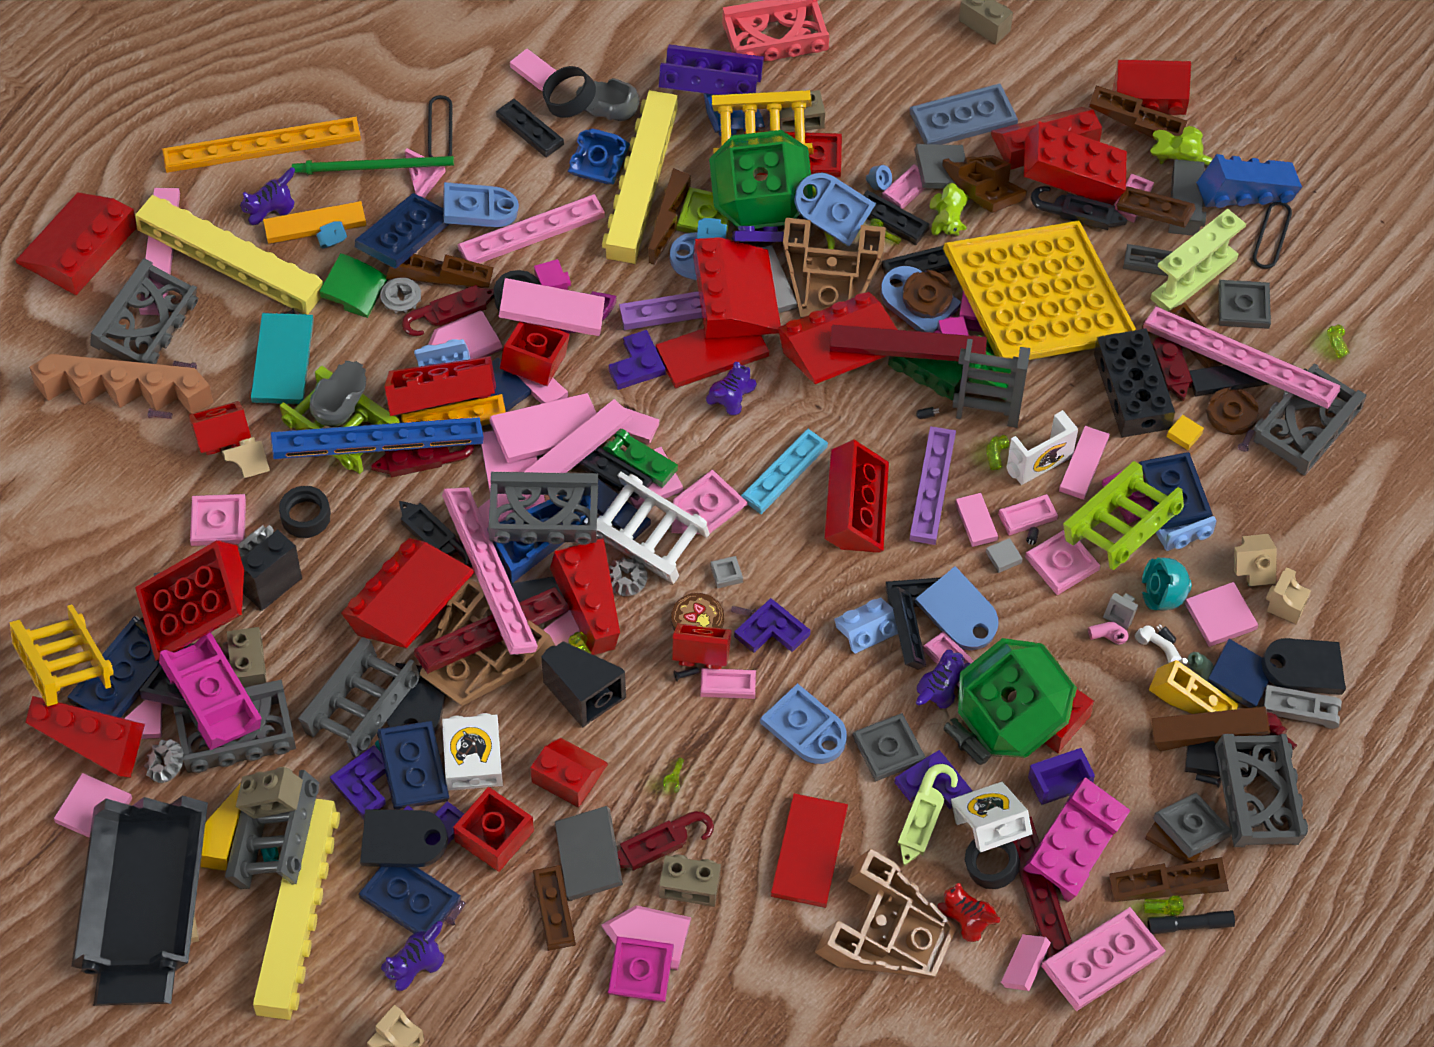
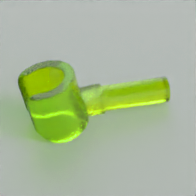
M872 219L869 226L883 227V222L879 219ZM887 231L885 232L886 239L900 244L901 238Z
M683 758L677 759L672 774L664 778V790H666L669 782L676 783L674 793L680 790L679 774L684 763Z

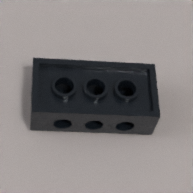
M1147 329L1097 337L1094 357L1121 438L1169 430L1172 427L1175 410Z

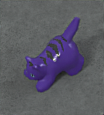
M289 168L280 178L267 181L254 194L243 192L244 198L240 207L244 213L250 214L248 219L250 225L259 224L272 211H277L280 216L291 212L295 202L291 198L287 183L293 178L295 168Z
M734 362L733 369L728 372L727 376L710 387L709 394L706 396V402L709 405L717 403L724 405L727 414L738 415L742 410L741 402L743 395L752 392L757 386L756 380L750 379V368L740 365L739 362Z
M946 650L935 669L924 674L917 684V692L920 695L916 700V704L923 705L931 700L942 709L951 706L955 699V686L960 682V672L971 663H965L961 653H953L952 650Z
M441 921L433 924L427 932H415L408 938L405 946L396 955L386 957V961L381 965V970L385 972L388 979L397 980L395 983L396 990L403 991L407 989L416 974L423 969L433 973L441 968L444 962V954L440 952L438 944L435 942L442 929L443 923Z

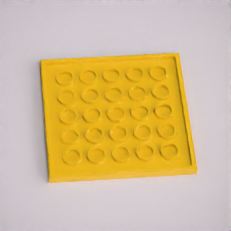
M1080 221L944 244L943 250L995 356L1013 359V356H1019L1020 347L1030 348L1029 360L1095 348L1096 339L1099 336L1136 330Z

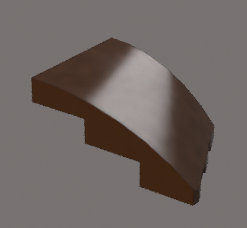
M994 155L965 157L964 162H952L949 158L943 159L942 166L956 185L974 202L991 213L1026 200L1027 190L1009 182L1011 164Z

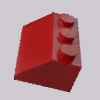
M1118 60L1112 90L1143 100L1141 104L1143 107L1168 115H1186L1190 97L1191 61Z

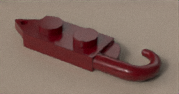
M475 285L431 301L429 305L415 309L405 315L402 321L403 330L411 336L424 335V331L413 330L410 327L412 321L425 317L430 324L441 327L480 310L484 311L487 309L486 305L494 298V289L478 288Z
M1158 337L1153 342V349L1167 390L1184 401L1188 387L1192 385V378L1181 347L1177 343L1163 337Z
M474 444L466 445L463 450L449 452L447 446L385 451V455L373 463L371 468L373 471L390 474L391 478L439 468L443 464L462 461L468 458L474 450Z
M689 812L671 822L668 820L620 843V849L617 852L620 868H631L634 871L682 848L687 841V830L685 827L697 821L703 822L707 827L701 839H708L714 830L713 820L704 812Z

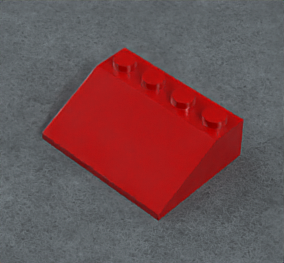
M77 192L16 259V263L77 296L136 230L134 210L114 198Z
M721 237L695 239L693 259L705 338L779 334L778 327L781 326L768 249Z
M870 292L857 294L852 299L834 303L829 308L813 311L806 317L790 320L785 325L778 327L783 354L814 384L886 357L885 355L830 351L832 325L897 330L880 301Z
M409 538L383 564L380 571L367 581L360 593L349 601L348 606L341 614L357 636L407 649L472 576L474 571L469 566L427 542Z
M216 540L135 587L155 661L160 660L161 651L168 650L175 653L242 615L244 567L237 545Z

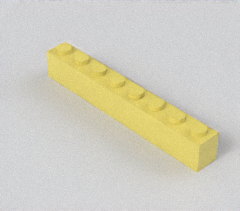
M649 90L647 99H643L641 102L640 114H642V117L636 120L635 132L637 134L630 141L631 156H626L624 164L626 173L621 175L619 181L620 195H615L613 203L615 212L610 214L608 220L609 234L605 233L603 237L602 248L606 249V259L636 264L678 111V95Z
M152 195L135 215L138 231L290 308H294V310L302 314L308 315L322 298L320 297V289L323 286V280L317 275L309 274L299 269L295 264L287 263L277 258L275 254L257 248L253 243L234 236L230 231H224L214 226L208 220H202L192 215L186 209H180L172 205L166 199H160Z
M316 799L297 884H291L282 877L253 1002L256 1016L291 1020L292 1011H297L300 999V994L297 993L298 984H303L306 968L303 966L304 958L309 957L311 952L309 935L310 931H315L317 914H314L316 905H321L323 888H320L322 879L326 880L328 876L329 863L326 862L327 855L333 852V828L338 829L340 812H336L334 801Z

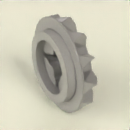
M408 278L392 279L381 290V302L387 310L392 309L395 314L398 311L407 313L411 308L416 309L417 303L421 302L420 287L416 282ZM398 290L405 296L404 301L399 299Z
M264 525L260 526L238 544L240 556H245L269 537L274 531L271 525L264 527Z
M623 556L621 560H613L609 566L613 593L621 596H631L639 593L645 587L647 572L643 563L640 564L635 558L631 560ZM621 571L625 573L631 572V580L626 577L621 579Z
M171 739L168 741L160 740L159 745H152V753L146 755L149 761L144 767L148 770L146 775L153 781L165 783L173 779L180 771L184 754L179 743ZM163 755L165 756V757H164V761H165L164 764H165L166 766L161 765V763H162L161 757H162Z

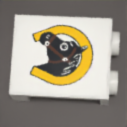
M1063 410L1054 415L1050 439L1027 451L1016 436L1011 438L1006 467L1010 476L1016 478L1021 485L1072 458L1078 428Z
M482 713L473 717L452 716L449 719H442L445 774L448 791L503 786L498 715Z
M1003 782L951 799L956 824L969 823L973 828L976 848L980 852L1032 835L1028 810Z

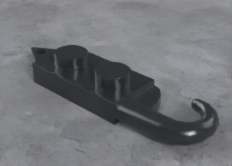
M1048 186L1037 187L1031 193L1032 204L1037 209L1060 215V218L1080 221L1082 224L1108 230L1109 227L1127 224V219L1115 210V206L1069 193L1059 196L1054 204L1042 201L1038 195L1044 191L1049 192L1051 188Z
M399 501L402 514L401 524L418 540L427 542L448 555L456 552L464 559V564L472 568L463 544L423 504L419 503L416 505Z

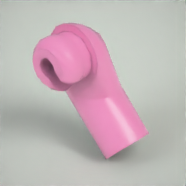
M1114 622L1088 627V634L1091 640L1105 637L1116 644H1123L1128 640V632Z

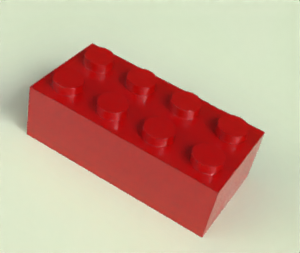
M1041 121L1025 137L1024 177L1111 205L1126 191L1127 151Z

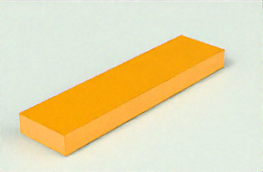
M361 201L263 219L268 244L317 235L321 231V226L334 221H341L345 230L366 226Z
M500 394L488 398L401 414L402 423L480 417L482 426L491 424V416L506 413L503 396Z

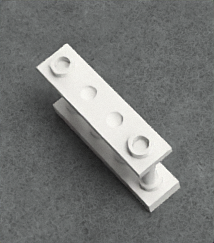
M620 472L618 478L624 487L603 516L597 518V537L600 539L604 538V541L632 559L635 558L637 562L643 563L646 568L674 584L679 577L675 562L697 532L706 538L709 536L707 522L698 514L690 515L643 486V482L635 475L630 474L627 476ZM634 491L645 501L624 530L620 529L618 531L611 527V521ZM653 506H656L664 511L666 515L645 543L639 544L635 542L632 535ZM588 518L584 521L585 525L588 523ZM677 519L688 527L668 555L661 558L654 554V548L674 520Z

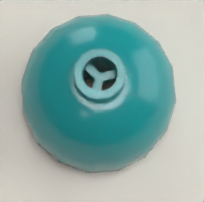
M1157 557V559L1149 560L1144 569L1142 583H1146L1147 593L1142 592V596L1149 609L1173 610L1183 604L1188 593L1191 591L1192 583L1186 568L1180 562L1171 558Z

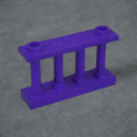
M669 44L667 47L666 63L660 64L659 87L715 95L756 93L757 82L761 83L764 56Z

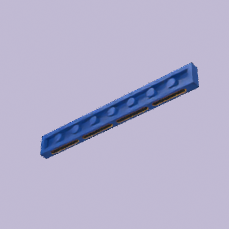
M480 417L271 432L273 459L483 444L484 436Z

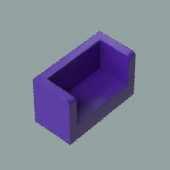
M1082 748L1030 765L1028 779L1041 805L1070 796L1077 784L1085 777L1091 782H1094L1095 778Z

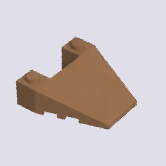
M785 219L783 251L800 318L808 316L813 311H821L831 307L834 303L844 302L854 298L857 294L867 292L883 260L886 227L861 225L858 252L809 247L811 220Z
M469 578L448 601L447 611L443 620L440 621L439 631L435 639L472 624L483 616L490 606L481 585ZM529 620L528 625L538 645L536 652L510 655L503 640L429 674L422 667L419 675L459 705L464 706L539 667L542 663L541 656L549 647L556 645L548 633Z
M870 848L858 857L848 878V882L871 895L856 930L837 920L825 929L815 953L838 967L934 978L953 938L956 927L932 902L929 903L918 892L919 888L914 882L910 883L902 875L901 869L895 862Z

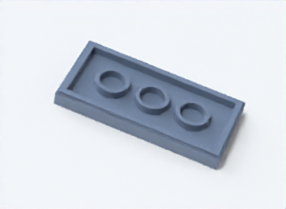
M1001 83L910 107L911 117L924 144L943 145L1018 124V118Z

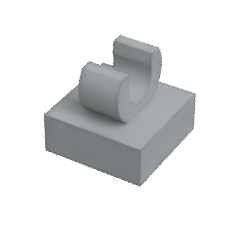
M1114 593L1110 598L1103 618L1127 630L1138 608V605L1133 603L1135 598L1127 593L1123 597Z

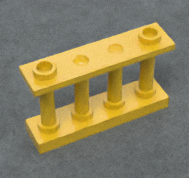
M810 90L712 95L713 110L721 114L722 145L731 137L730 114L733 113V110H742L745 113L746 134L755 133V112H757V109H767L770 112V131L780 130L779 111L782 108H792L794 110L795 139L808 147L809 154H813L812 143H805L804 110L806 107L812 106ZM713 148L714 153H715L719 148Z
M73 605L67 606L69 620L31 631L29 628L25 629L20 620L9 622L12 644L47 706L58 704L57 692L60 691V688L99 677L106 689L111 688L110 676L113 675L111 662L104 659L86 629L82 613L78 614ZM70 630L75 635L41 646L38 644L34 645L35 640ZM80 645L83 649V652L49 662L47 659L42 660V656ZM88 661L93 666L60 677L51 675V672Z

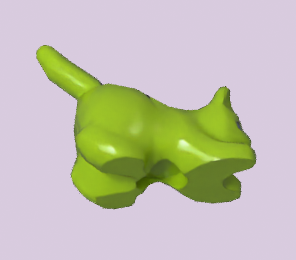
M1185 127L1180 136H1174L1165 130H1157L1153 133V138L1158 142L1153 145L1150 153L1160 160V164H1163L1167 159L1205 162V165H1209L1213 158L1203 154V134L1195 127Z
M954 183L947 184L943 189V194L938 193L934 195L930 201V209L938 212L932 223L931 231L933 235H938L943 230L948 235L959 236V231L967 229L960 221V214L971 198Z

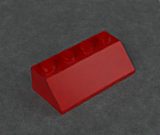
M1078 107L991 131V136L1003 160L1011 164L1010 170L1024 167L1025 137L1039 121L1099 142L1103 127L1093 109Z
M855 439L831 449L824 539L842 550L880 553L884 551L889 462Z

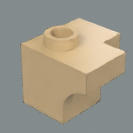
M254 437L239 441V447L222 451L225 462L236 463L242 471L243 478L270 471L262 441L256 442Z
M1269 534L1242 536V545L1235 547L1234 572L1237 576L1247 575L1249 586L1276 584L1277 548Z
M1286 567L1277 585H1272L1267 594L1266 600L1270 601L1267 612L1297 624L1307 604L1311 590L1299 585L1295 578L1296 571Z
M394 1005L375 1026L376 1033L367 1042L368 1047H420L424 1042L423 1031L413 1024L400 1008Z

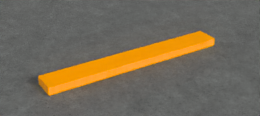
M356 116L162 148L166 173L356 142L361 141Z

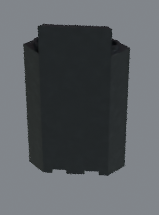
M182 795L171 804L143 797L132 806L104 799L94 807L71 967L81 969L85 974H98L93 1006L171 1004L175 971L186 965L189 961L208 802Z

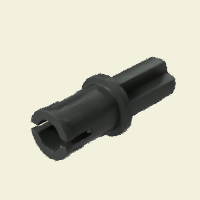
M957 718L950 720L953 725L947 722L943 730L959 744L958 748L961 751L965 750L978 765L985 764L991 755L976 740V735L970 733Z

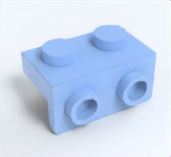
M452 339L439 345H425L421 349L414 350L418 367L470 359L469 349L463 339Z
M1212 516L1193 524L1162 530L1160 528L1156 535L1166 551L1174 548L1181 549L1197 539L1204 540L1210 537L1214 532L1217 520Z
M882 598L870 600L867 604L857 609L849 610L834 619L836 628L848 638L851 651L854 653H858L898 634L893 608Z

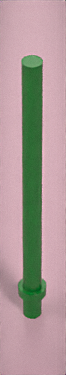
M454 156L312 162V160H306V163H292V167L295 168L294 173L313 175V172L454 166L455 161Z

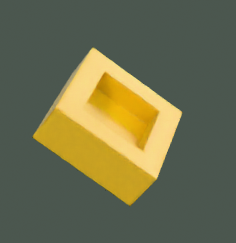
M1182 414L1168 431L1167 438L1189 450L1203 434L1204 428Z

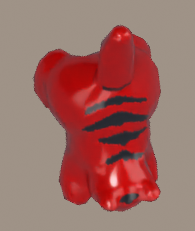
M957 883L954 887L945 890V902L937 905V908L946 918L955 919L960 923L963 939L970 942L979 941L984 929L989 925L1000 923L1001 920L992 905L985 901H978L970 896L962 888L961 883Z

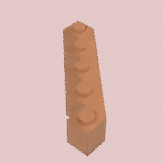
M50 354L29 367L34 384L48 401L71 388L84 405L104 392L109 394L119 408L142 395L156 412L176 399L183 404L190 414L199 412L213 403L210 385L195 368Z

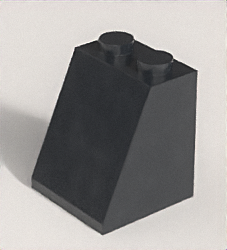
M278 529L241 558L244 567L243 594L261 611L302 579L296 545Z
M564 641L557 646L549 647L541 656L543 683L582 728L626 698L625 671L617 665Z

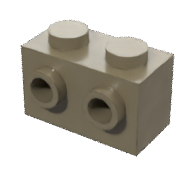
M995 0L961 1L959 21L994 44H997L1011 31L1013 12L1007 6Z
M820 90L810 91L812 106L806 107L804 110L805 131L825 128V109ZM782 108L779 111L780 130L795 132L794 110L792 108Z
M259 627L226 631L228 642H223L224 655L226 658H229L230 665L242 686L245 688L267 683L263 643Z
M278 767L275 770L256 772L252 775L243 776L236 807L253 819L297 810L303 780L286 767Z
M665 855L659 884V898L715 907L721 877V864H717L709 859L698 861L688 859L683 855Z

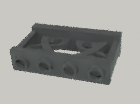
M143 258L91 332L90 346L98 350L103 349L123 361L156 364L160 356L158 353L162 348L166 349L169 346L173 337L172 333L175 329L179 330L182 327L187 311H192L195 308L199 299L196 297L197 287L191 286L153 266V262ZM151 278L164 286L158 289L149 279ZM168 291H175L182 295V300L178 304H173L171 300L175 298V295H167L164 298L162 295ZM138 294H143L145 296V299L149 295L151 296L150 298L144 301H140L137 299ZM155 303L160 323L146 328L135 329V319L128 310L129 307L144 308ZM168 311H169V312H173L172 315L170 316V318H169ZM127 319L130 323L129 329H126V324L121 325L119 321ZM108 337L124 340V346L110 340ZM130 340H135V346L138 350L139 345L146 344L148 346L147 351L143 354L131 351L129 347Z
M1315 363L1309 370L1306 368L1304 370L1340 385L1337 397L1342 400L1335 398L1328 413H1334L1335 417H1327L1325 415L1326 408L1285 391L1282 401L1280 403L1276 401L1270 408L1268 417L1266 419L1261 418L1254 427L1256 434L1253 442L1256 444L1260 443L1297 467L1296 471L1304 476L1362 410L1367 396L1360 390L1354 391L1319 369V366ZM1320 407L1319 418L1325 429L1310 426L1299 430L1296 424L1295 410ZM1274 427H1280L1282 431L1277 432V435L1286 436L1289 434L1290 437L1279 440L1271 435L1270 430ZM1306 434H1314L1316 439L1310 440ZM1294 443L1300 453L1288 445Z
M491 472L488 525L490 541L497 543L521 541L526 544L536 542H549L551 544L576 542L580 545L597 542L598 474ZM498 494H506L509 504L497 508ZM521 494L532 495V496H531L529 499L525 500V497L522 496ZM540 495H548L556 506L563 508L545 522L536 519L525 509V507L534 504ZM557 495H567L566 497H563V500L565 501H562L557 498ZM583 495L591 496L590 509L579 505ZM513 510L514 512L507 515L506 521L514 520L515 524H500L498 521L500 515L506 511ZM575 511L583 513L588 518L586 525H571L573 521L581 523L579 516L574 514Z
M282 680L244 688L262 718L260 729L244 735L238 741L233 740L213 750L192 752L191 747L193 743L202 737L198 730V722L190 709L173 705L186 771L188 773H200L208 768L217 766L227 767L235 762L244 760L255 761L263 756L271 754L282 755L296 749ZM280 704L282 717L270 715L271 705ZM193 722L198 731L187 738L185 724ZM266 723L279 724L283 728L282 734L266 737L269 732L275 733L274 728L266 725ZM204 739L199 744V750L204 746L208 747Z
M1223 734L1216 743L1215 750L1230 829L1232 830L1233 846L1245 847L1246 845L1263 844L1299 845L1307 835L1308 824L1306 819H1303L1302 795L1298 793L1297 770L1293 768L1291 759L1293 749L1292 745L1288 743L1287 735L1234 736V734ZM1237 749H1253L1250 756L1237 752ZM1261 749H1271L1274 751L1276 762L1269 761V754H1266L1262 761L1259 760V751ZM1248 768H1250L1249 777H1242L1240 769L1247 773ZM1257 772L1265 777L1278 791L1273 802L1267 808H1264L1258 798L1244 791V787L1254 780ZM1247 803H1252L1255 806L1253 811L1248 810ZM1272 817L1277 825L1283 826L1280 817H1286L1289 830L1280 831L1272 825L1270 818ZM1263 823L1267 831L1252 832V828Z

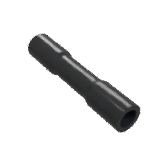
M1233 910L1187 916L1148 917L1147 927L1152 934L1174 933L1180 930L1202 928L1235 927V916Z

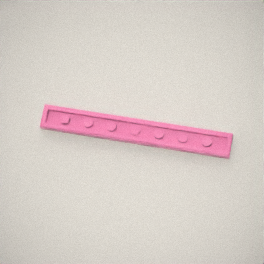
M1155 307L1144 322L1143 329L1146 328L1151 333L1328 409L1340 391V385L1161 308Z
M613 399L524 472L567 473L620 428L630 422L632 414ZM498 494L497 508L509 504L506 494ZM521 494L522 496L525 497V500L529 499V498L532 496V495ZM490 499L478 508L486 528L489 525ZM510 510L502 513L498 521L506 520L507 515L514 511Z
M469 487L444 489L442 497L510 655L536 652L538 645L493 542L489 540V533Z

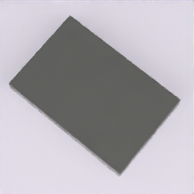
M607 806L555 821L566 895L570 901L623 885L611 812Z

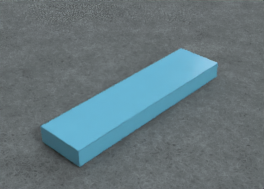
M807 429L741 497L748 502L751 508L762 514L828 447V442L810 429Z

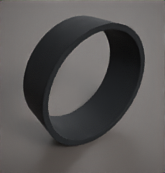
M567 66L549 76L543 86L542 93L549 111L554 116L568 118L581 113L591 104L595 97L596 85L593 79L581 68ZM574 76L584 77V86L574 99L562 104L550 102L553 90L562 81Z

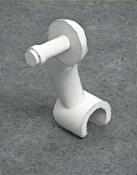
M1144 626L1136 632V641L1143 645H1146L1149 641L1155 643L1165 652L1168 663L1177 660L1184 666L1187 664L1188 660L1181 658L1175 646L1155 633L1153 627Z

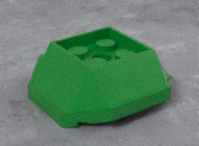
M783 130L732 135L709 158L714 209L737 229L738 226H755V231H763V227H778V229L785 228L786 218L798 219L800 216L795 205V192L799 183L811 175L809 151L807 146ZM758 173H765L768 175L767 178L763 181H757L755 179V176ZM810 184L803 188V194L808 199L814 198L813 188Z
M1002 638L960 672L958 713L991 756L1026 758L1069 723L1077 686L1044 644ZM1016 691L1017 696L1015 700L1008 702L1009 694Z

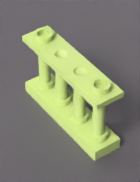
M1227 209L1158 263V267L1168 275V280L1151 294L1150 299L1165 311H1169L1184 303L1237 260L1238 253L1228 244L1233 236L1246 227V223Z

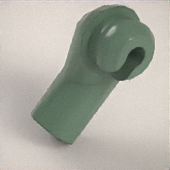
M1199 652L1190 653L1187 658L1189 666L1201 678L1207 681L1214 667L1213 663Z

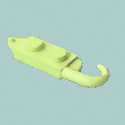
M934 765L924 775L897 844L900 846L903 866H906L920 854L924 855L943 807L944 798L942 794L932 787L936 776L939 773H946L951 777V786L953 788L957 786V774L948 765Z

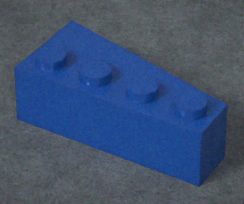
M1220 154L1215 155L1196 182L1205 207L1217 208L1257 203L1265 205L1271 202L1288 203L1295 198L1302 188L1292 162L1268 160L1265 163H1260L1257 158L1242 161L1239 156L1225 159Z
M558 495L557 498L562 501H565L563 500V497H566L567 495ZM583 495L579 505L590 509L591 498ZM547 500L527 511L536 519L545 522L563 508L556 506L551 500ZM575 511L574 514L579 516L581 523L573 521L571 525H585L584 521L587 517L583 513ZM504 520V521H501V522H499V523H500V524H515V521H514V520H508V521ZM492 541L510 583H514L563 544H551L549 542L526 544L521 541L497 543Z

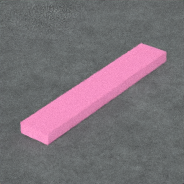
M154 188V196L166 199L172 205L179 208V188ZM148 236L145 259L153 262V266L171 275L174 248ZM151 278L149 279L158 289L164 286ZM168 292L162 295L163 298L168 295ZM141 294L140 301L147 300V299L150 298L151 296L149 295V296L145 299V296H144L143 294ZM155 303L139 308L140 315H159Z
M594 194L458 244V250L463 259L480 264L605 218V212Z

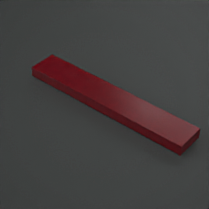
M832 325L830 351L959 361L961 348L966 349L967 339H973L972 353L986 355L987 337Z
M556 587L519 602L527 622L530 620L535 625H539L569 611V605ZM492 614L415 648L414 655L426 673L429 674L504 639Z
M1029 817L1032 835L1012 842L1015 844L1019 855L1020 868L1018 873L1038 936L1046 937L1050 941L1045 954L1047 960L1071 945L1072 940L1053 883L1043 875L1023 870V867L1040 843L1032 817Z

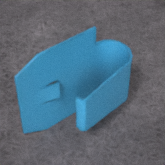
M703 218L698 221L697 239L717 237L726 239L727 224H721V219Z
M334 221L321 226V231L316 235L322 249L338 244L347 238L341 221Z

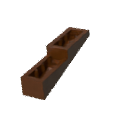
M1097 85L1089 104V108L1153 138V133L1157 130H1165L1174 136H1180L1187 124V120L1141 106L1143 101L1141 99Z
M674 168L649 245V263L655 265L677 230L676 213L684 202L689 187H691V175Z
M413 254L396 269L389 266L386 279L408 278L418 282L463 286L477 285V287L489 288L494 267L445 254L443 261Z
M1265 706L1151 718L1154 743L1160 752L1209 741L1217 743L1223 734H1234V736H1262L1270 734L1268 714Z
M1222 857L1166 867L1165 863L1109 874L1115 902L1229 891Z

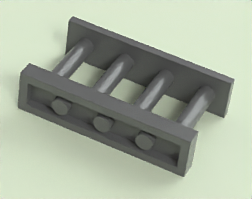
M967 339L966 349L961 348L958 363L963 364L960 393L955 392L953 408H957L956 418L961 419L963 407L1003 412L1005 416H1009L1007 426L1018 428L1030 348L1020 347L1019 356H1013L1012 359L972 353L973 339ZM969 363L1011 369V372L1004 373L970 368ZM967 378L1007 383L1009 385L1008 388L977 384L967 382ZM965 392L1006 398V402L966 397Z
M362 637L298 718L305 734L315 737L319 730L324 728L346 739L352 756L357 758L369 747L378 729L383 726L410 689L417 685L420 675L415 661L410 659L403 669H400L377 658L372 642ZM372 667L395 679L387 689H384L361 678L368 668ZM356 687L379 698V700L369 710L345 697L351 689ZM341 708L363 720L356 730L353 731L329 719L336 709Z
M305 770L299 771L298 777L303 782L297 810L253 819L243 811L240 812L225 878L239 889H250L254 874L277 872L289 883L297 884L316 796L319 791V782ZM288 821L285 835L262 837L265 824ZM282 847L279 861L256 863L260 849Z

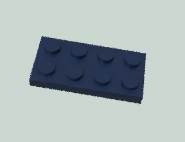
M412 193L356 238L354 248L396 269L449 224L444 223L442 207Z
M135 616L102 654L105 660L111 662L113 668V675L110 676L111 688L106 689L99 677L79 682L67 696L70 703L77 707L121 718L140 695L139 690L160 663L155 661L149 636H145L135 626L136 621L134 618L138 621Z

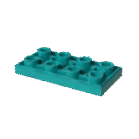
M262 313L251 393L252 403L282 404L284 402L285 404H300L304 400L314 323L313 315Z

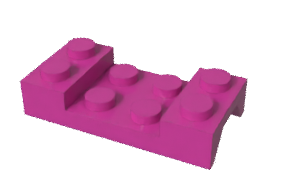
M211 632L201 637L194 645L174 653L168 650L160 652V665L171 684L175 683L196 718L198 730L210 750L260 729L262 720L260 714Z
M1085 777L1077 784L1023 867V870L1043 875L1060 888L1064 900L1067 902L1071 901L1079 893L1097 859L1131 810Z

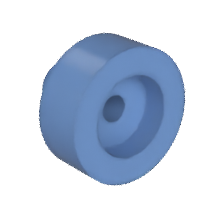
M886 165L873 166L866 176V181L874 190H886L892 183L891 170Z

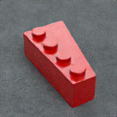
M491 356L391 370L388 372L385 383L390 416L453 402H461L471 398H488L491 394H495L496 389Z
M604 538L598 539L596 543L576 545L554 551L550 570L565 601L569 605V610L579 628V633L588 653L597 655L614 650L620 635V628Z
M32 696L25 721L28 725L117 776L131 778L145 727L144 723L61 702L47 706L43 698Z

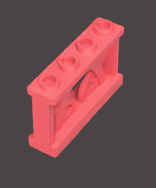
M763 0L723 7L722 24L724 30H726L732 53L764 56V61H773L775 59L796 57L809 53H819L829 49V33L826 29L818 0ZM812 15L814 22L805 21V17ZM778 21L784 26L792 27L781 39L772 38L761 33L770 22ZM803 27L812 28L816 30L817 33L811 34V31L809 29ZM735 28H740L743 32L736 36ZM750 37L747 40V45L740 46V42L744 38Z

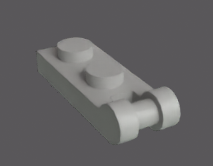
M1267 685L1263 707L1265 706L1267 712H1272L1278 717L1322 724L1326 728L1335 729L1339 727L1340 717L1338 712L1341 710L1342 701L1336 697ZM1320 707L1325 708L1327 713L1321 712Z

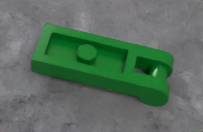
M621 428L614 434L615 438L612 441H608L603 447L608 453L652 478L653 483L661 488L678 471V464L631 437L626 430ZM622 445L627 447L625 452L620 449Z

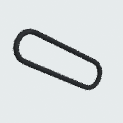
M438 95L433 97L428 104L429 157H433L431 153L432 103L437 99H445L449 103L448 156H452L453 104L449 97Z
M1273 202L1267 209L1253 253V261L1260 268H1272L1278 261L1292 216V209L1287 203ZM1275 205H1283L1288 209V216L1274 261L1270 265L1260 264L1256 258L1271 209Z

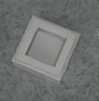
M1010 538L986 548V554L998 573L1022 563L1023 558Z
M736 556L710 562L717 589L743 583V576Z

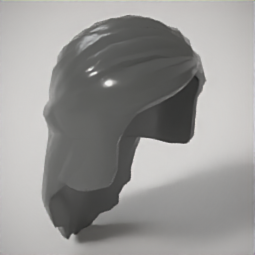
M615 78L609 79L608 83L594 81L596 85L595 97L585 109L586 112L594 116H602L608 120L625 121L634 116L640 103L636 88L629 83ZM583 86L578 88L576 96L581 92Z
M345 361L344 364L338 365L329 379L324 378L319 381L314 393L310 397V412L317 422L325 426L336 427L348 420L355 411V406L366 387V369L362 368L363 364L357 361Z

